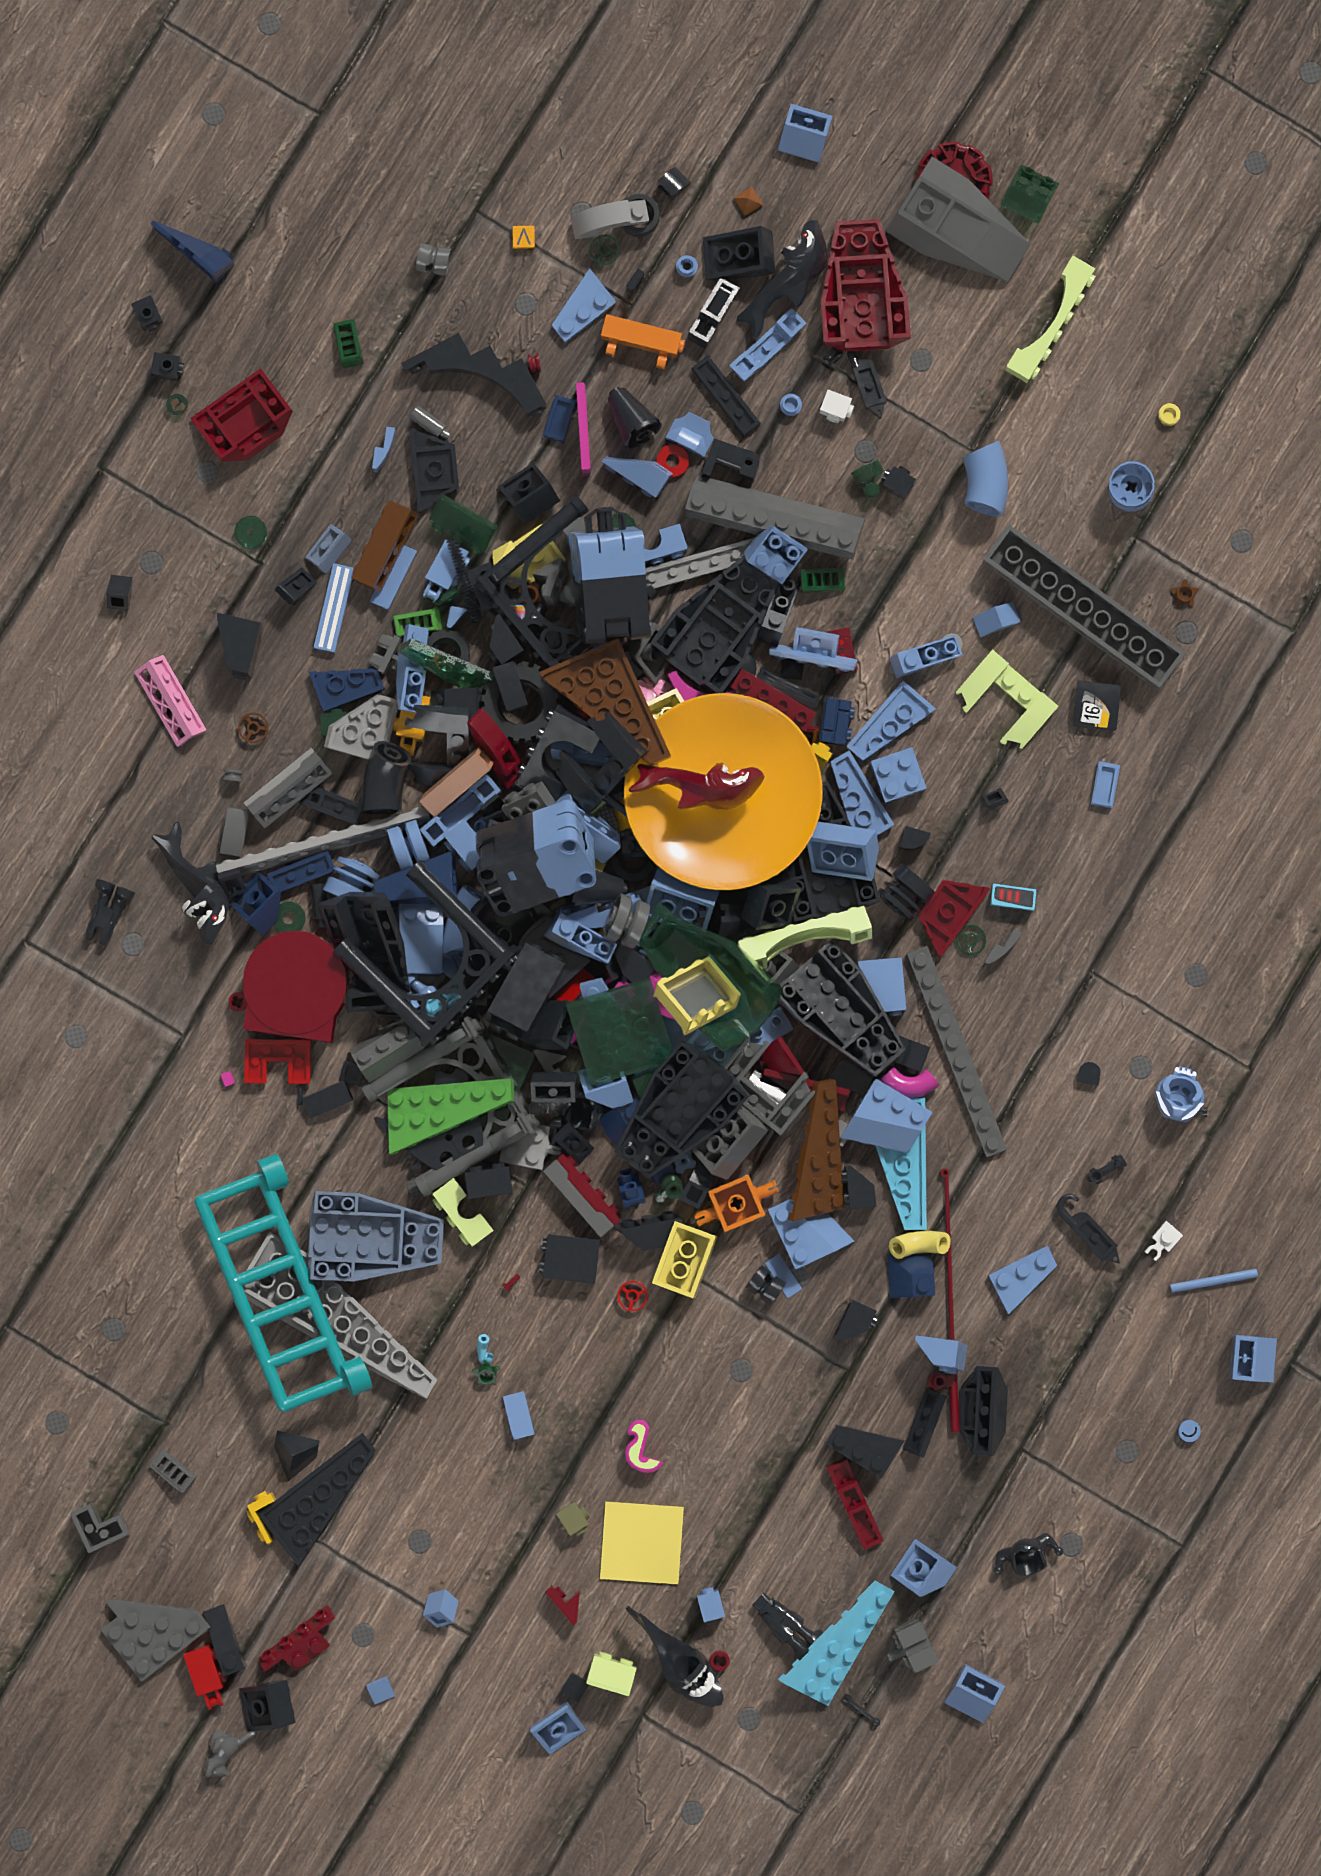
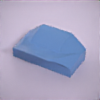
M688 412L685 416L674 420L665 439L705 458L714 437L710 431L709 421Z

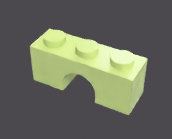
M455 1178L433 1193L435 1198L432 1201L439 1210L444 1209L448 1216L445 1218L453 1228L457 1226L462 1232L459 1234V1237L466 1246L470 1243L473 1247L494 1231L481 1213L472 1219H465L459 1214L458 1205L468 1195Z

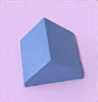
M565 1702L530 1727L531 1733L549 1755L586 1731L568 1702Z

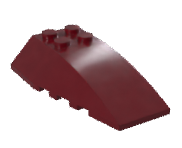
M880 219L836 221L821 298L823 341L825 345L842 351L889 349L911 339L908 297L903 288L900 274L895 266V261L890 252Z

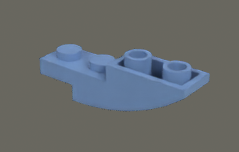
M410 624L405 627L403 647H399L396 690L398 710L416 713L413 710V706L422 704L426 670H423L429 632L428 628Z
M640 893L626 894L631 897L632 905L638 900L642 901ZM614 901L602 903L599 907L597 904L573 907L564 906L559 908L554 913V916L563 913L587 928L605 927Z

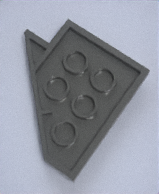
M110 1598L106 1603L117 1617L101 1629V1631L142 1682L208 1630L210 1626L198 1610Z

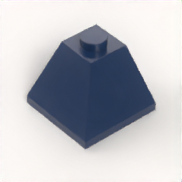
M259 871L246 884L247 892L234 896L229 903L263 936L278 921L281 892Z
M931 1253L912 1254L902 1259H897L892 1254H887L890 1298L935 1295Z

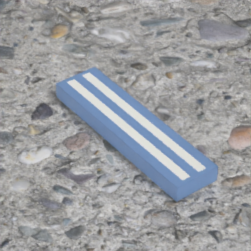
M333 563L314 643L315 649L332 653L336 652L353 580L351 577L354 568Z

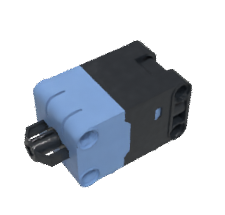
M613 507L596 508L584 517L585 531L569 532L577 638L584 644L605 642V637L625 636L626 639L630 640L651 638L643 531L635 526L626 527L625 514L615 510ZM612 511L617 513L618 528L613 529ZM597 513L598 530L592 529V516Z

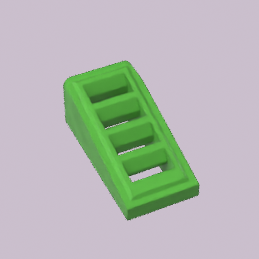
M439 609L393 616L396 636L404 637L405 632L402 619H406V625H412L411 618H414L415 626L421 627L420 617L422 616L424 627L429 629L428 633L441 630L442 624ZM429 615H431L433 627H430Z

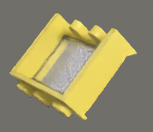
M708 956L703 960H696L686 969H679L669 978L664 977L659 980L653 996L658 998L682 1027L685 1036L735 1009L741 993Z

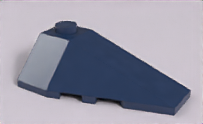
M637 1097L633 1099V1102L604 1114L600 1120L608 1138L616 1145H618L639 1103ZM669 1164L650 1178L659 1185L665 1176H677L672 1164Z

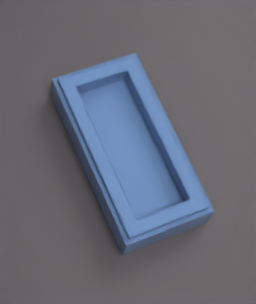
M1098 761L1090 805L1113 808L1120 765Z

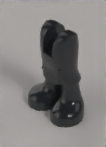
M97 878L95 886L99 890V898L97 904L94 905V912L86 928L85 938L92 941L97 927L103 928L99 944L106 946L112 937L115 924L121 916L120 912L126 901L134 898L135 892L117 886L113 904L111 907H108V902L116 885Z

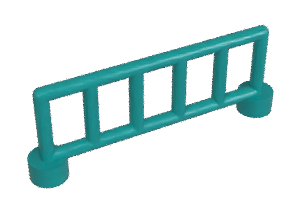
M275 1153L257 1160V1173L198 1195L194 1199V1204L278 1410L280 1412H287L344 1388H347L352 1397L371 1390V1379L361 1357L358 1356L345 1361L314 1283L309 1278L308 1268L276 1193L277 1190L289 1186L285 1168L278 1154ZM260 1186L271 1214L221 1233L210 1205ZM276 1226L287 1255L237 1274L226 1246ZM293 1267L304 1295L254 1315L243 1286ZM310 1308L321 1336L271 1356L259 1327ZM326 1348L337 1377L287 1397L276 1368Z

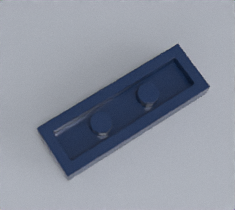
M327 850L268 873L267 876L269 881L280 892H284L335 872L333 870L334 863Z

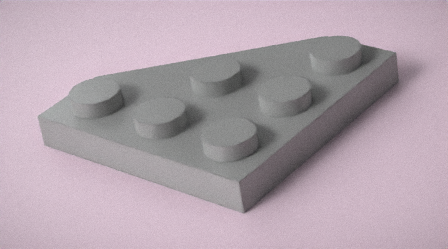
M376 695L329 726L324 747L368 760L374 743L378 741L390 742L398 709L397 700L383 695Z

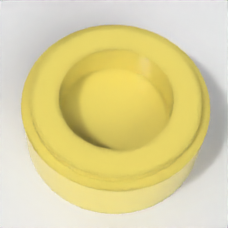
M1165 404L1158 412V419L1165 426H1173L1180 419V410L1174 404Z

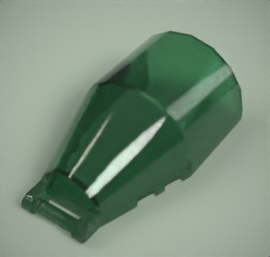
M660 903L655 906L654 913L646 923L638 944L644 949L654 969L660 973L662 978L671 977L676 971L681 968H688L698 959L703 960L709 956L741 993L735 1009L698 1029L721 1051L737 1047L751 1037L772 1014L781 997V985L735 941L675 916ZM660 918H662L663 921L661 922L655 933L652 935V937L649 939V934L654 929ZM703 977L671 994L691 1018L696 1016L701 1009L707 1010L713 1007L718 1000H725L711 983L710 985L708 984L707 978Z

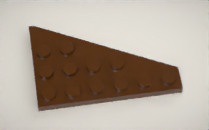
M615 639L540 672V676L544 681L590 718L595 717L596 721L605 719L604 714L609 712L647 750L641 759L650 766L671 758V754L619 639Z

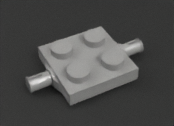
M538 1125L537 1127L540 1131L529 1133L502 1149L499 1163L542 1170L547 1154L561 1156L560 1151H562V1147L549 1145L550 1127Z

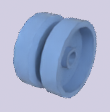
M416 820L405 824L408 836L404 838L402 830L398 826L387 830L394 858L399 863L401 871L414 866L411 858L415 856L417 862L420 860L423 862L430 860Z

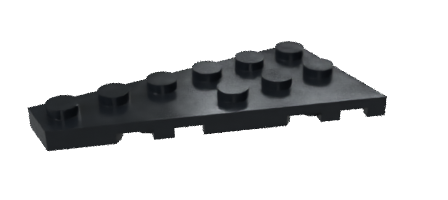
M364 1433L357 1436L258 1514L297 1566L300 1565L376 1451Z

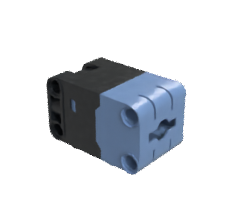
M563 800L548 807L481 829L476 833V851L480 857L476 864L477 879L495 913L499 916L505 917L530 909L547 901L592 887L596 883L594 840L575 802L571 800Z

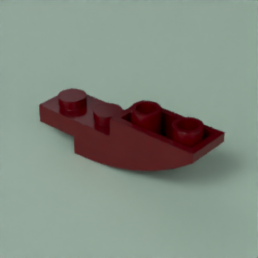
M479 709L467 722L477 746H480L494 761L492 767L501 787L509 789L519 778L517 775L519 771L517 765L520 763V760L499 726L483 709Z

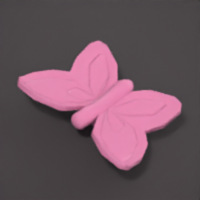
M664 672L656 684H653L647 676L643 678L644 681L637 680L647 702L659 697L660 693L665 694L674 690L673 686L664 680Z

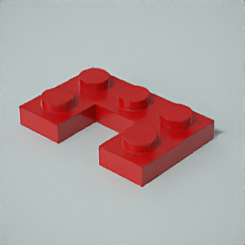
M245 1039L244 1083H267V1062H288V1084H311V1040Z

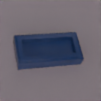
M555 395L543 437L564 443L576 405L575 400Z

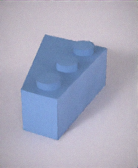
M567 790L556 803L563 800L575 802L593 837L595 860L597 859L604 864L621 848L620 834L600 816L595 818L591 813L588 814Z

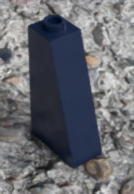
M449 852L425 861L426 868L457 897L456 859L453 854ZM412 867L375 881V889H372V892H384L392 908L398 907L399 904L433 903L406 876Z

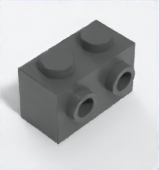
M541 781L535 785L534 783L527 785L518 793L512 792L508 794L501 809L507 818L511 820L553 805L556 801Z

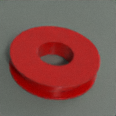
M671 444L659 451L656 462L673 473L671 478H675L685 473L689 465V457L684 448ZM670 455L678 457L679 464L677 466L670 467L667 464L666 460Z

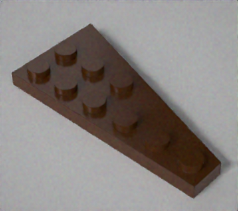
M833 1079L813 1083L812 1091L815 1090L816 1093L809 1103L808 1109L811 1113L809 1124H805L804 1132H807L805 1144H802L796 1173L798 1183L796 1192L792 1194V1201H794L792 1213L789 1212L788 1216L790 1221L844 1209L836 1080Z

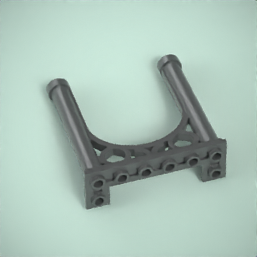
M474 1017L464 1018L465 1021L462 1022L461 1027L445 1035L433 1046L430 1044L374 1081L369 1083L368 1080L360 1083L367 1099L373 1102L427 1068L438 1064L457 1066L468 1072L476 1081L514 1080V1102L507 1104L511 1110L510 1119L502 1121L495 1116V1110L489 1111L487 1125L483 1132V1146L461 1156L455 1161L451 1157L442 1163L446 1166L438 1170L432 1168L416 1177L415 1182L425 1197L432 1194L434 1189L529 1133L540 1131L537 1127L540 1125L534 1113H529L526 1108L529 1106L523 1094H518L515 1089L518 1087L512 1075H507L504 1070L507 1068L504 1060L501 1057L504 1064L502 1065L493 1051L494 1047L490 1039H487L482 1032L485 1030L482 1022ZM474 1039L475 1042H476V1044H475V1043H469V1042ZM472 1047L477 1051L480 1059L476 1066L464 1063V1052L467 1048ZM460 1048L458 1060L443 1058ZM486 1059L494 1076H487L482 1071L477 1073L475 1070L480 1069ZM494 1122L506 1126L489 1137ZM475 1143L466 1149L473 1148Z

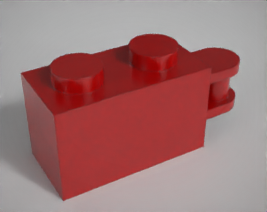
M211 1644L185 1652L183 1655L197 1697L200 1695L204 1696L209 1710H212V1707L219 1704L223 1706L224 1702L220 1689L224 1687L226 1676L223 1675L222 1670L218 1667L215 1649L211 1647ZM215 1691L216 1696L209 1698L208 1693Z

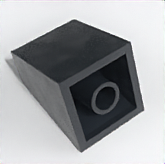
M217 613L226 667L233 678L246 681V677L252 678L264 627L260 622Z

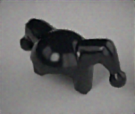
M1043 1533L1034 1539L1023 1538L1015 1542L1012 1547L1004 1548L997 1552L994 1573L997 1575L1002 1574V1565L1004 1561L1011 1562L1016 1576L1033 1575L1047 1567L1044 1553L1047 1546L1053 1548L1057 1556H1061L1064 1550L1058 1546L1053 1537L1048 1533Z

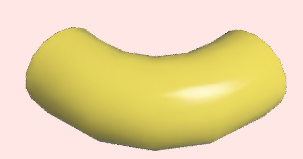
M940 1231L910 1232L891 1239L889 1249L891 1254L897 1259L917 1253L945 1254L950 1247V1236Z

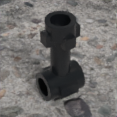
M1121 1154L1118 1156L1114 1155L1111 1157L1112 1162L1100 1169H1090L1087 1180L1099 1184L1102 1182L1103 1176L1116 1169L1119 1172L1124 1170L1127 1163Z

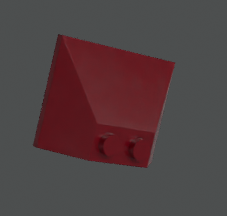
M260 368L190 419L222 462L247 461L283 436L293 411Z

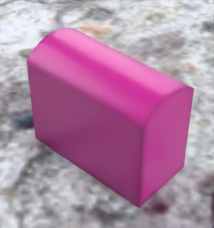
M231 1071L221 1074L225 1087L235 1084Z

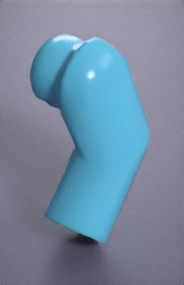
M481 1334L478 1337V1360L480 1363L486 1360L491 1364L494 1355L487 1353L489 1337L486 1334Z

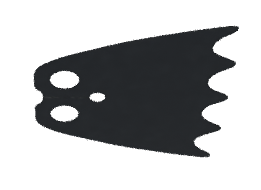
M456 1066L452 1074L436 1070L433 1085L469 1082L466 1071ZM480 1116L405 1149L431 1168L438 1170L446 1166L440 1162V1155L443 1152H451L453 1161L461 1156L483 1146ZM374 1117L375 1121L389 1134L388 1119ZM447 1134H452L453 1138L451 1141L445 1139ZM469 1135L473 1136L475 1139L474 1147L465 1149L462 1146L463 1138Z

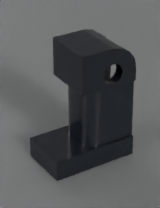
M714 438L702 476L711 478L714 466L718 464L738 471L739 477L754 482L760 460L753 451ZM751 461L752 465L747 466L745 462Z

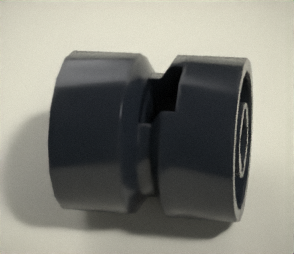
M761 1265L745 1288L753 1294L759 1293L760 1299L770 1306L784 1288L786 1282L778 1276L772 1277L771 1271Z

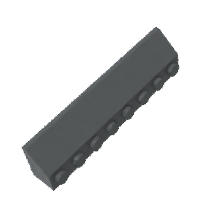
M697 475L691 487L685 507L686 517L758 535L770 526H774L806 548L854 560L865 518Z

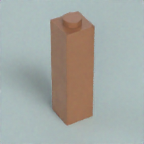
M479 746L423 794L419 801L422 808L434 817L437 816L491 769L494 761Z

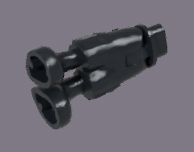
M763 1592L752 1606L759 1611L758 1615L772 1630L774 1637L782 1644L788 1642L793 1648L794 1661L797 1659L800 1661L808 1653V1647L793 1635L794 1632L801 1635L811 1646L824 1631L821 1629L816 1631L809 1630L803 1625L804 1619L797 1612L789 1610L782 1603L774 1600L775 1598L773 1597L770 1599Z

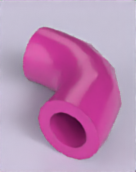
M894 1067L879 1080L908 1098L923 1097L940 1086L933 1075L926 1069L917 1076L907 1077Z

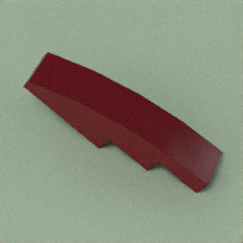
M845 1457L826 1466L863 1549L866 1550L883 1542L882 1535L847 1458Z

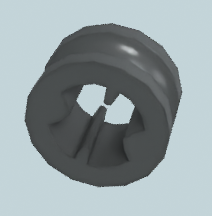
M224 769L223 772L226 774L223 777L224 781L242 782L240 775L243 774V771Z

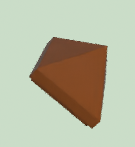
M753 187L734 197L744 217L763 206Z

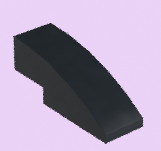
M720 277L687 336L688 340L706 349L734 300L739 287Z

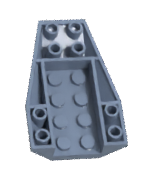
M314 1191L309 1215L307 1251L309 1278L313 1280L358 1281L441 1264L444 1219L360 1193Z

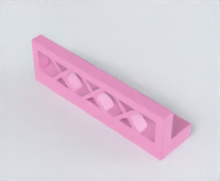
M164 655L149 660L134 672L177 747L183 745L192 737L206 731L205 726ZM145 670H148L150 673L151 681H148L143 673ZM156 689L162 694L161 700L156 696ZM167 708L172 712V719L166 713ZM178 727H180L183 733L185 734L183 738H181L177 732Z

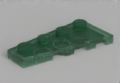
M412 638L401 644L398 653L458 688H480L492 681L494 673Z

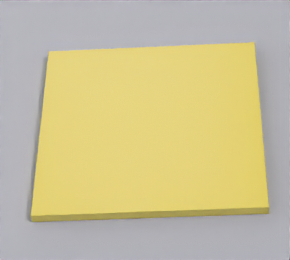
M605 1501L600 1579L678 1584L684 1507Z

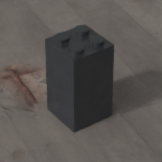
M525 943L489 1007L486 1017L487 1022L524 1042L559 981L565 965L560 957L554 954L549 956L542 952L543 949L533 943L531 945Z

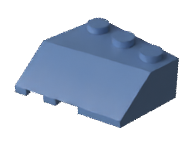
M875 1079L840 1138L908 1153L932 1112Z
M792 1198L767 1209L795 1269L854 1242L828 1213L796 1221L788 1220L789 1212L792 1213L794 1201H792Z

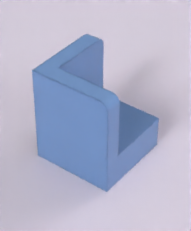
M446 1589L430 1593L423 1616L435 1627L451 1624L454 1622L458 1600Z

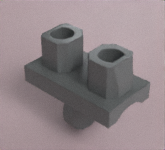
M381 635L378 646L387 649L384 657L373 653L369 664L377 668L380 674H386L392 660L394 662L391 668L397 671L398 654L395 655L401 643L400 637L396 635L394 637Z

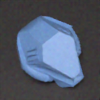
M1176 1067L1173 1075L1165 1076L1159 1082L1154 1095L1158 1108L1165 1118L1187 1122L1203 1107L1205 1095L1199 1082L1195 1081L1196 1072L1190 1068Z

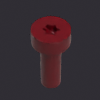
M516 1274L507 1284L504 1283L502 1286L510 1292L512 1290L511 1287L519 1280L520 1276Z

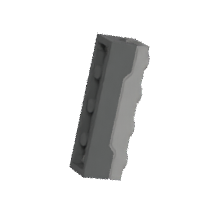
M310 748L246 800L244 804L265 829L329 777L332 772L314 750Z

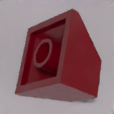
M781 1036L771 1042L758 1060L763 1068L768 1067L769 1070L795 1076H801L804 1073Z

